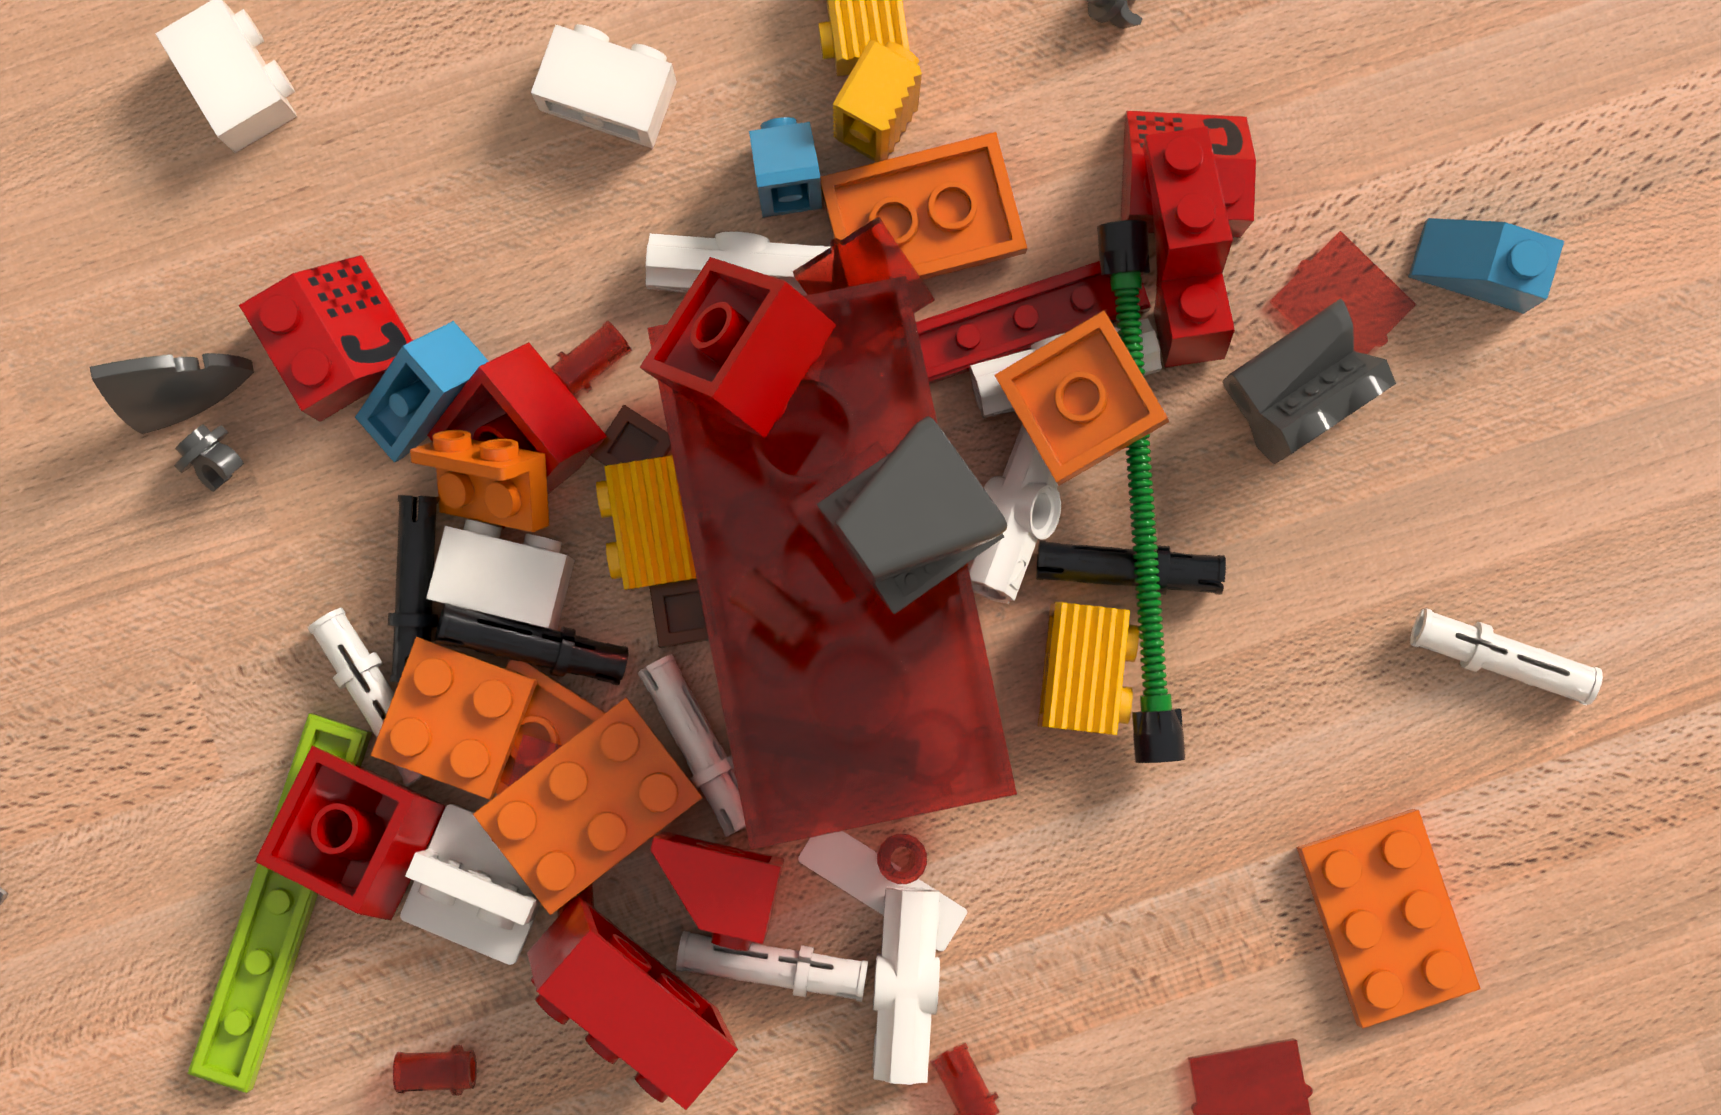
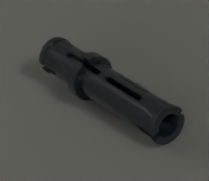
M398 495L399 519L395 613H388V625L394 626L390 682H399L416 637L431 641V627L438 626V615L432 614V600L426 599L434 571L438 497ZM417 503H418V520H417Z
M1039 540L1036 580H1062L1123 586L1138 585V583H1135V578L1138 576L1134 574V571L1137 569L1134 567V562L1137 560L1133 559V554L1136 553L1133 549L1061 544ZM1157 545L1158 549L1154 552L1158 553V557L1155 560L1159 561V565L1156 566L1159 569V573L1156 576L1160 577V581L1157 584L1161 587L1157 592H1160L1161 595H1166L1167 590H1184L1222 595L1224 585L1221 582H1225L1226 574L1225 555L1212 556L1170 552V546Z
M444 603L435 635V643L459 646L489 655L535 664L540 667L549 668L551 675L564 677L566 673L594 678L617 686L620 685V680L624 676L629 651L626 646L598 642L577 636L575 629L561 627L560 631L540 628L511 619L470 611L448 603Z

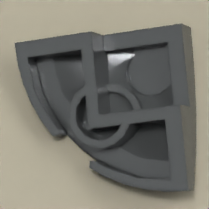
M206 353L202 354L204 369H200L199 360L195 357L173 358V355H160L91 366L90 372L93 382L114 412L132 429L145 434L185 421L207 410L240 387L254 373L252 360L229 354Z

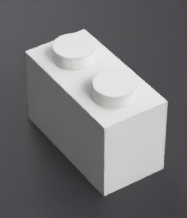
M211 0L155 33L215 134L234 153L297 117L286 98L293 94L295 90L275 60L265 64L256 49V46L263 43L264 39L244 9L234 14L223 0Z
M555 24L531 91L539 110L653 149L677 83L672 63L666 62L667 57L652 47L633 44L630 50L610 43L609 37L595 28L577 24L574 30Z
M469 519L465 520L463 530L445 526L426 599L557 631L575 562L573 558L560 553L562 542L526 534L524 543L519 544L500 539L502 528Z

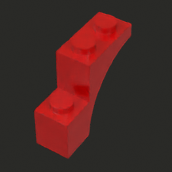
M1208 126L1145 135L1143 151L1149 179L1156 242L1157 281L1153 313L1164 367L1168 368L1225 359L1235 331L1223 277V270L1233 238Z

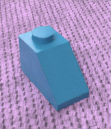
M781 117L763 122L759 130L749 131L762 217L822 209L821 178L810 122L797 124L795 118Z
M1428 218L1424 223L1408 277L1524 314L1547 300L1564 241L1506 222Z
M452 321L403 345L355 418L395 463L410 453V449L415 448L428 437L427 434L477 368L489 361L458 325Z

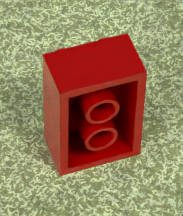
M579 895L572 900L527 952L533 975L531 982L534 984L536 992L539 993L535 998L537 1004L560 1024L565 1025L569 1019H572L589 1034L585 1037L588 1045L609 1063L615 1064L621 1058L638 1072L634 1079L640 1087L661 1103L670 1097L687 1110L738 1051L716 1006Z

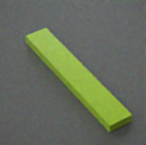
M309 713L271 827L312 746L361 766L372 732L321 715ZM260 864L257 865L187 1074L245 1093L253 1090L318 896L317 893Z

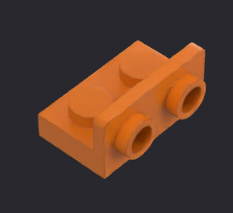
M447 430L435 433L433 435V442L410 449L411 463L436 468L439 512L528 532H535L549 526L545 453L520 449L518 442L511 439H493L484 442L472 440L471 433L463 430Z

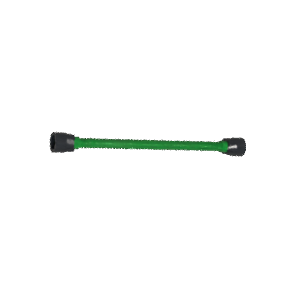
M1125 220L1101 224L1097 226L1101 276L1110 277L1111 292H1114V296L1117 297L1115 304L1119 306L1116 307L1115 311L1119 314L1116 316V320L1120 321L1117 323V328L1120 329L1117 333L1142 375H1144L1145 370L1141 368L1145 365L1144 361L1141 360L1144 358V354L1140 352L1143 350V345H1140L1143 342V338L1139 337L1142 334V330L1139 329L1142 323L1138 321L1141 318V314L1138 313L1141 308L1137 305L1140 302V298L1136 296L1139 295V290L1142 289L1141 275L1150 273L1147 222ZM1150 434L1126 447L1129 448V450H1126V455L1129 456L1126 459V463L1130 464V466H1127V471L1130 472L1127 478L1131 480L1128 483V487L1132 488L1128 491L1129 495L1132 496L1129 499V503L1133 504L1130 506V511L1133 512L1130 518L1134 520L1131 522V527L1134 528L1131 534L1135 536L1132 538V543L1136 544L1132 547L1133 551L1136 552L1133 554V559L1137 560L1134 562V567L1137 568L1134 574L1138 576L1135 578V583H1138L1135 590L1139 591L1136 594V599L1140 600L1136 603L1137 607H1140L1137 610V614L1141 616L1138 618V623H1141L1138 626V630L1142 631L1139 634V639H1142L1139 642V646L1143 647L1140 650V655L1144 656L1140 659V662L1144 663L1141 666V670L1145 672L1141 676L1142 679H1145L1142 682V686L1146 687L1143 690V695L1140 696L1141 711L1132 712L1136 763H1161L1185 760L1182 712L1180 708L1172 709L1171 694H1167L1168 689L1164 688V686H1167V681L1164 680L1167 677V673L1163 672L1166 669V665L1162 664L1166 661L1165 656H1162L1165 653V649L1161 648L1165 643L1161 640L1164 637V633L1160 632L1163 629V625L1160 624L1163 621V617L1159 616L1162 613V609L1158 608L1162 605V602L1158 600L1161 597V593L1157 592L1161 588L1157 584L1160 581V577L1156 576L1159 573V569L1156 568L1159 565V561L1155 560L1158 557V553L1154 552L1158 549L1157 544H1154L1157 541V537L1153 536L1157 532L1153 528L1156 525V521L1152 520V518H1155V513L1152 512L1155 509V505L1151 504V502H1154V497L1150 496L1154 493V490L1150 488L1153 485V481L1149 480L1152 478V473L1149 472L1152 469V465L1148 464L1151 462V457L1148 456L1151 450L1147 448L1150 446V441L1147 440Z

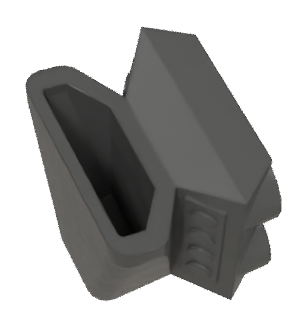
M1342 299L1337 300L1230 373L1223 380V385L1249 423L1256 447L1273 464L1291 455L1396 384L1387 359L1354 351L1353 323Z
M929 416L917 422L891 453L816 504L830 528L879 597L894 614L1004 538L1003 533L1007 529V522L1003 514L939 425Z

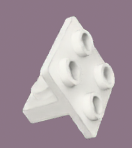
M449 804L445 807L428 849L415 852L405 875V877L414 880V883L400 917L409 924L505 964L512 965L517 962L541 903L473 816L475 812L456 804Z

